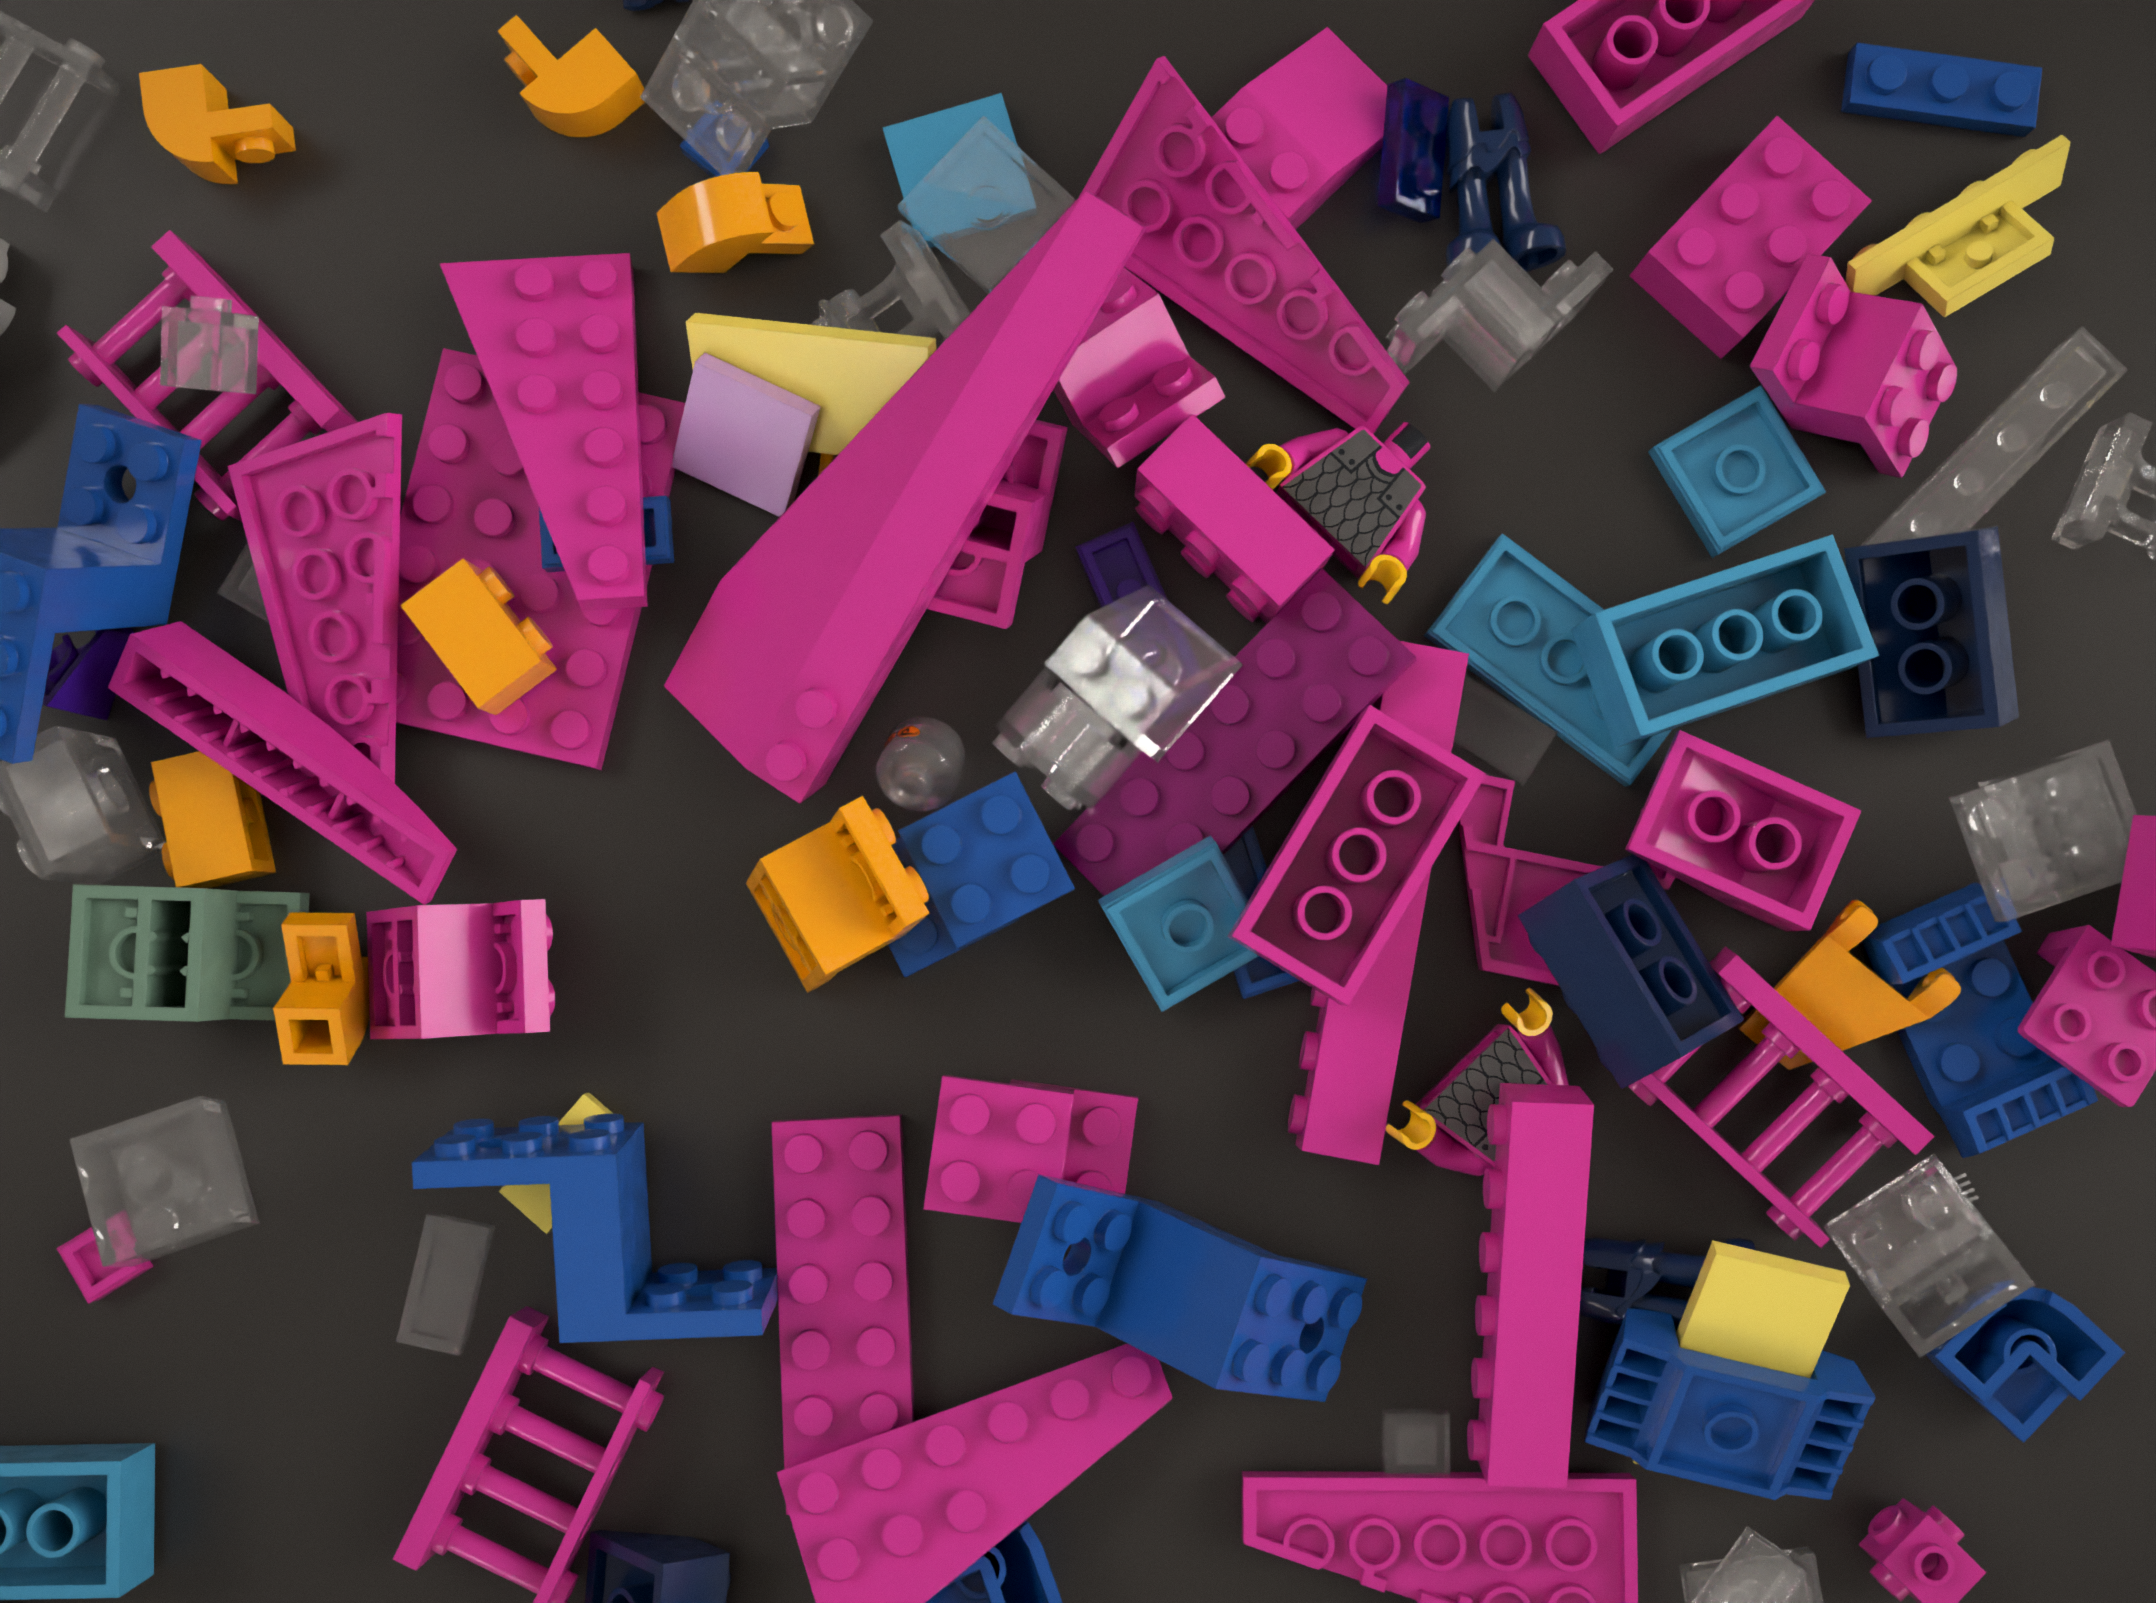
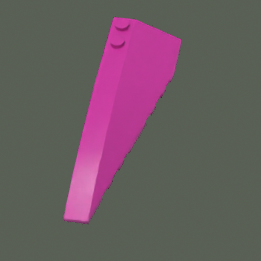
M1085 191L720 580L664 687L748 771L799 804L826 784L1146 229L1145 226L1093 193Z

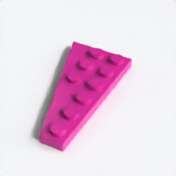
M1165 56L1157 58L1080 196L1085 191H1089L1146 227L1126 262L1125 268L1355 429L1364 426L1374 434L1410 383L1168 59Z
M630 253L439 263L581 611L648 607L634 273Z
M384 413L227 467L288 695L333 728L395 783L402 414Z
M1127 1343L777 1472L815 1602L926 1603L1172 1400L1173 1397L1159 1360Z
M1242 1471V1540L1244 1545L1317 1570L1323 1568L1358 1580L1363 1586L1381 1592L1387 1590L1416 1600L1418 1603H1638L1636 1478L1630 1473H1568L1567 1489L1487 1486L1482 1472Z

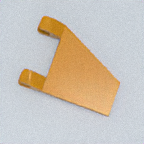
M1857 899L1850 901L1826 933L1774 987L1782 997L1841 1051L1928 1020L1950 1005L1961 992V986L1954 976L1941 967L1925 974L1910 996L1906 998L1849 951L1863 941L1878 924V919L1872 909ZM1754 1008L1744 1018V1021L1738 1025V1029L1758 1045L1766 1037L1761 1031L1770 1022ZM1799 1051L1792 1059L1785 1055L1779 1061L1788 1070L1812 1062L1802 1051Z

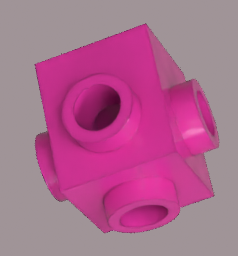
M1904 1498L1896 1505L1888 1506L1876 1514L1868 1526L1869 1534L1858 1544L1876 1562L1869 1573L1900 1602L1909 1595L1917 1603H1958L1986 1574L1957 1544L1965 1535L1946 1515L1933 1505L1926 1512H1923Z

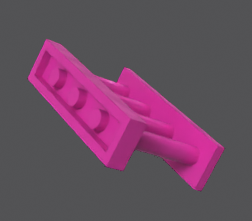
M171 230L166 232L151 246L168 265L161 273L165 279L96 343L68 325H65L57 332L62 340L74 351L68 358V361L85 379L96 387L104 383L136 418L176 432L179 431L156 407L225 343L233 346L240 341L253 354L245 362L249 369L179 432L202 440L201 450L268 387L275 391L282 385L295 399L288 406L292 413L238 462L298 443L309 432L317 435L323 429L330 432L358 422L205 259ZM198 296L211 310L203 317L207 324L137 387L115 362L184 298L191 302ZM199 453L194 480L200 485V488L194 495L218 519L224 521L228 516H231L242 522L229 471L221 477Z
M1725 946L1709 963L1713 970L1721 977V983L1741 1014L1752 1005L1770 1022L1761 1031L1766 1037L1694 1109L1665 1082L1700 1047L1632 1083L1628 1087L1650 1107L1660 1099L1773 1204L1765 1213L1794 1241L1805 1233L1816 1245L1822 1248L1830 1238L1810 1216L1883 1144L1889 1149L1898 1140L1912 1153L1917 1155L1935 1136L1747 963ZM1799 1051H1802L1818 1066L1810 1075L1814 1082L1740 1153L1713 1127L1785 1055L1792 1059ZM1849 1095L1867 1111L1858 1120L1863 1126L1789 1198L1762 1171L1834 1100L1840 1104Z
M528 1306L509 1316L393 1560L417 1571L435 1553L444 1556L449 1551L537 1594L533 1603H567L579 1578V1575L571 1572L570 1569L637 1428L645 1432L648 1431L664 1400L665 1395L655 1391L664 1372L651 1367L639 1379L636 1387L632 1388L547 1347L549 1340L540 1335L549 1316ZM536 1371L623 1413L607 1448L520 1407V1399L512 1394L522 1373L530 1376ZM506 1430L594 1473L579 1507L576 1508L490 1466L492 1459L483 1454L493 1433L501 1436ZM476 1491H479L565 1533L550 1568L461 1526L463 1519L456 1516L455 1513L464 1494L467 1493L472 1496Z

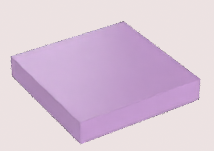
M704 353L694 364L674 450L673 468L780 517L795 500L821 406Z

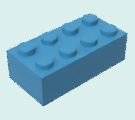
M1833 534L1596 612L1571 629L1615 749L1846 671L1879 656Z
M155 1443L0 1446V1600L120 1598L154 1575Z

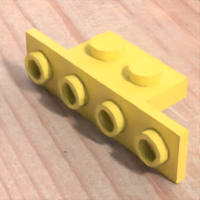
M2060 135L2037 150L2030 149L2024 152L2007 168L1985 181L1980 180L1970 184L1958 197L1931 213L1924 212L1916 216L1904 229L1879 244H1870L1864 247L1847 263L1845 283L1851 292L1876 296L1904 279L1945 318L2051 255L2054 237L2022 208L2061 186L2071 142L2063 135Z

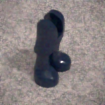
M1512 93L1496 94L1493 97L1491 105L1492 130L1479 131L1476 107L1471 97L1455 99L1450 107L1447 122L1449 147L1447 175H1450L1449 193L1454 192L1456 189L1458 192L1459 236L1447 245L1445 256L1448 273L1457 277L1484 278L1491 276L1500 269L1503 258L1507 274L1525 273L1560 260L1566 253L1565 238L1558 226L1537 223L1533 211L1528 179L1527 158L1531 152L1528 142L1529 134L1520 103ZM1495 175L1500 196L1503 253L1500 241L1493 232L1486 185Z
M1585 1238L1583 1264L1597 1269H1601V1267L1608 1268L1605 1290L1589 1285L1581 1286L1579 1315L1607 1324L1615 1323L1621 1326L1627 1308L1645 1309L1671 1314L1675 1330L1677 1331L1688 1300L1648 1292L1657 1282L1694 1288L1706 1255L1696 1256L1662 1251L1665 1242L1646 1243L1645 1239L1623 1241ZM1732 1238L1723 1242L1755 1250L1752 1240Z

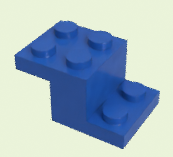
M1016 771L898 830L901 837L896 839V843L891 846L903 867H913L921 877L929 896V900L924 903L929 914L905 936L888 944L904 978L1019 921L1020 917L1075 890Z

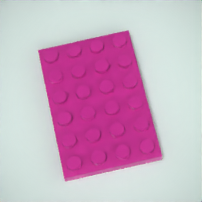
M443 348L400 515L396 723L602 770L642 607L581 611L566 572L548 573L542 568L539 506L477 355ZM639 392L643 497L667 496L669 498L676 471L673 468V455L685 403ZM462 558L474 564L482 571L491 566L512 590L515 597L509 600L507 604L520 621L529 616L553 645L545 654L557 670L498 715H493L477 708L400 606ZM646 565L647 584L652 565Z

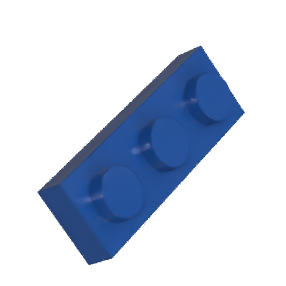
M1856 43L1848 52L1841 112L2026 137L2036 128L2042 67Z

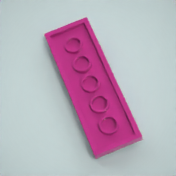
M902 1114L775 1120L772 1122L784 1469L915 1422ZM786 1506V1515H789V1512H788V1509H787V1506Z

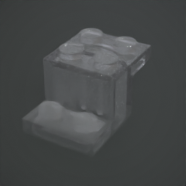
M693 0L640 98L721 175L746 172L772 129L811 123L874 20L852 0Z
M1494 239L1477 255L1469 247L1441 274L1444 280L1432 292L1430 298L1421 291L1396 315L1394 319L1397 324L1385 337L1390 342L1387 353L1405 375L1443 339L1495 392L1586 307L1614 269L1595 251L1579 267L1571 260H1568L1540 287Z
M2109 740L2096 742L1979 782L1980 787L1949 797L1995 922H2007L2122 882L2133 815H2137Z

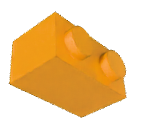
M462 558L400 606L477 708L493 715H498L557 670L545 654L553 645L529 616L520 621L507 604L509 600L515 597L512 590L491 566L482 571L474 564Z
M200 751L151 762L154 780L150 783L149 795L155 812L162 817L167 841L162 846V860L166 872L174 879L176 887L209 889L276 873L260 792Z

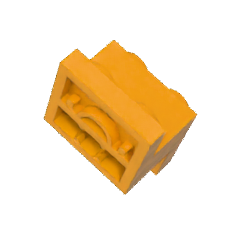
M863 796L840 807L829 823L760 858L746 882L807 993L830 981L839 971L905 936L929 914L924 904L929 900V896L921 877L913 867H903L891 846L896 843V838L888 819L880 809L875 808L871 810Z

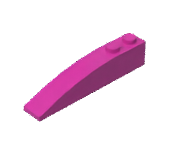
M179 621L130 634L108 689L423 905L431 902L457 848L427 815L374 763L286 692L183 622Z

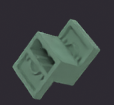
M73 884L65 1018L193 1022L225 1019L275 1021L273 1007L291 982L281 924L290 912L309 913L310 893Z

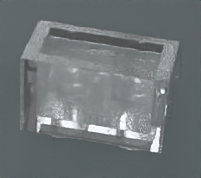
M1934 1153L1824 1225L1831 1239L1878 1305L1920 1358L2035 1285Z

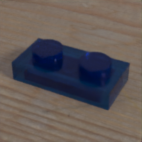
M1407 78L1387 85L1378 207L1419 223H1425L1440 218L1449 97Z

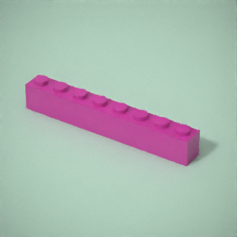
M1400 641L1415 655L1416 661L1374 702V707L1452 753L1469 653ZM1431 869L1349 1006L1340 1005L1313 988L1311 990L1310 1005L1320 1007L1316 1032L1305 1031L1299 1069L1308 1070L1304 1096L1294 1094L1288 1119V1133L1297 1134L1295 1145L1301 1151L1379 1165Z

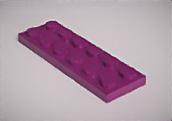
M1321 568L1069 826L1053 845L1103 896L1210 835L1224 855L1354 724L1359 715L1369 705H1372L1416 661L1415 655Z

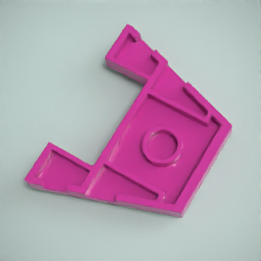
M1486 775L1458 822L1478 970L1559 986L1544 959L1531 946L1528 932L1518 915L1574 879L1600 869L1602 866L1504 847L1503 843L1515 781ZM1648 863L1663 889L1669 890L1675 877Z

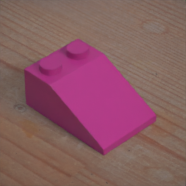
M1326 27L1246 84L1211 118L1296 230L1413 118L1414 112Z
M1678 730L1625 850L1723 904L1785 932L1809 931L1812 928L1862 810Z

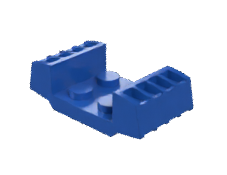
M1976 882L1878 925L1862 941L1873 971L1906 998L1910 996L1925 974L1941 967L1951 973L1961 986L1959 996L1942 1011L1928 1020L1900 1029L1897 1033L1930 1104L1941 1116L1962 1158L1981 1154L2098 1101L2092 1086L2018 1033V1026L2033 1002L2004 940L2022 932L2001 891Z
M1627 1308L1588 1411L1584 1442L1631 1457L1645 1470L1759 1497L1777 1500L1788 1494L1830 1500L1839 1475L1843 1472V1466L1847 1457L1853 1450L1856 1437L1860 1429H1862L1864 1419L1876 1397L1856 1363L1836 1354L1822 1350L1811 1378L1680 1348L1671 1314Z

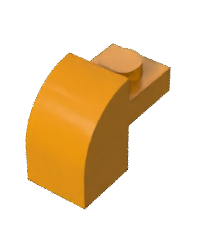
M517 15L498 30V33L511 51L504 58V61L525 86L519 94L535 118L554 132L570 137L600 135L615 128L650 99L637 73L596 28L558 60Z
M202 64L139 73L143 111L150 132L160 145L183 165L207 181L219 184H238L235 160L246 163H265L273 160L275 154L296 151L293 127L270 103L229 109L226 88Z
M759 172L733 173L698 182L676 194L656 212L670 272L726 273L748 253L803 254L814 245L800 185L762 184Z
M290 912L281 924L291 982L273 1007L283 1065H349L363 1040L370 1017L368 957H361L355 913Z

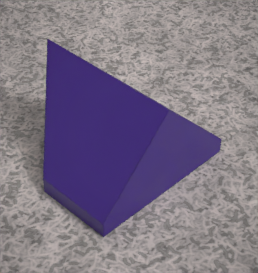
M131 627L94 630L96 634L89 643L77 649L70 635L62 636L63 642L52 649L42 705L107 721L116 693L108 689V686L130 634L134 633Z

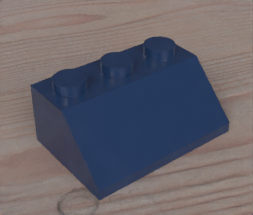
M1998 526L1844 548L1847 573L1879 653L1878 657L1858 665L1866 738L2001 727L2019 717Z
M1634 854L1574 879L1518 915L1528 932L1531 946L1544 959L1562 989V995L1567 1006L1577 1014L1596 1046L1601 1063L1612 1073L1621 1089L1685 1056L1744 1021L1649 864Z
M608 1530L593 1531L590 1534L585 1603H726L731 1579L729 1569L730 1552L689 1536Z

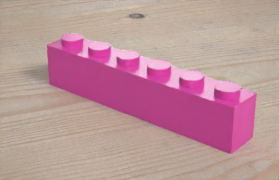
M1500 1083L1499 1104H1490L1488 1108L1487 1136L1489 1144L1496 1145L1495 1169L1486 1168L1484 1172L1483 1200L1485 1208L1492 1209L1491 1232H1482L1479 1240L1481 1272L1488 1273L1487 1294L1478 1295L1475 1303L1476 1332L1478 1336H1484L1482 1358L1474 1357L1471 1366L1472 1394L1474 1398H1480L1478 1420L1470 1419L1467 1428L1469 1459L1478 1461L1487 1486L1567 1489L1594 1104L1580 1086Z

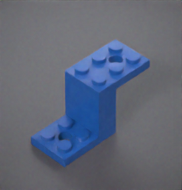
M79 404L57 528H0L1 760L11 764L33 760L55 633L167 625L202 440L100 405ZM127 469L136 481V490L131 500L127 498L122 487L123 475Z
M621 1114L589 1116L584 1119V1124L559 1125L557 1117L537 1116L520 1120L518 1122L519 1127L494 1128V1121L491 1119L463 1120L454 1123L453 1129L444 1136L435 1139L432 1146L412 1161L413 1189L550 1184L559 1343L763 1335L778 1301L777 1268H762V1263L754 1260L734 1261L724 1265L723 1270L697 1271V1265L692 1263H673L660 1267L658 1272H652L644 1122L624 1123V1116Z
M1039 1174L993 1305L1012 1315L1097 1327L1214 1389L1325 1402L1329 1390L1335 1385L1341 1370L1340 1357L1350 1328L1360 1316L1362 1310L1361 1296L1367 1278L1346 1269L1276 1255L1159 1201ZM1072 1244L1068 1256L1063 1261L1064 1254L1068 1246Z

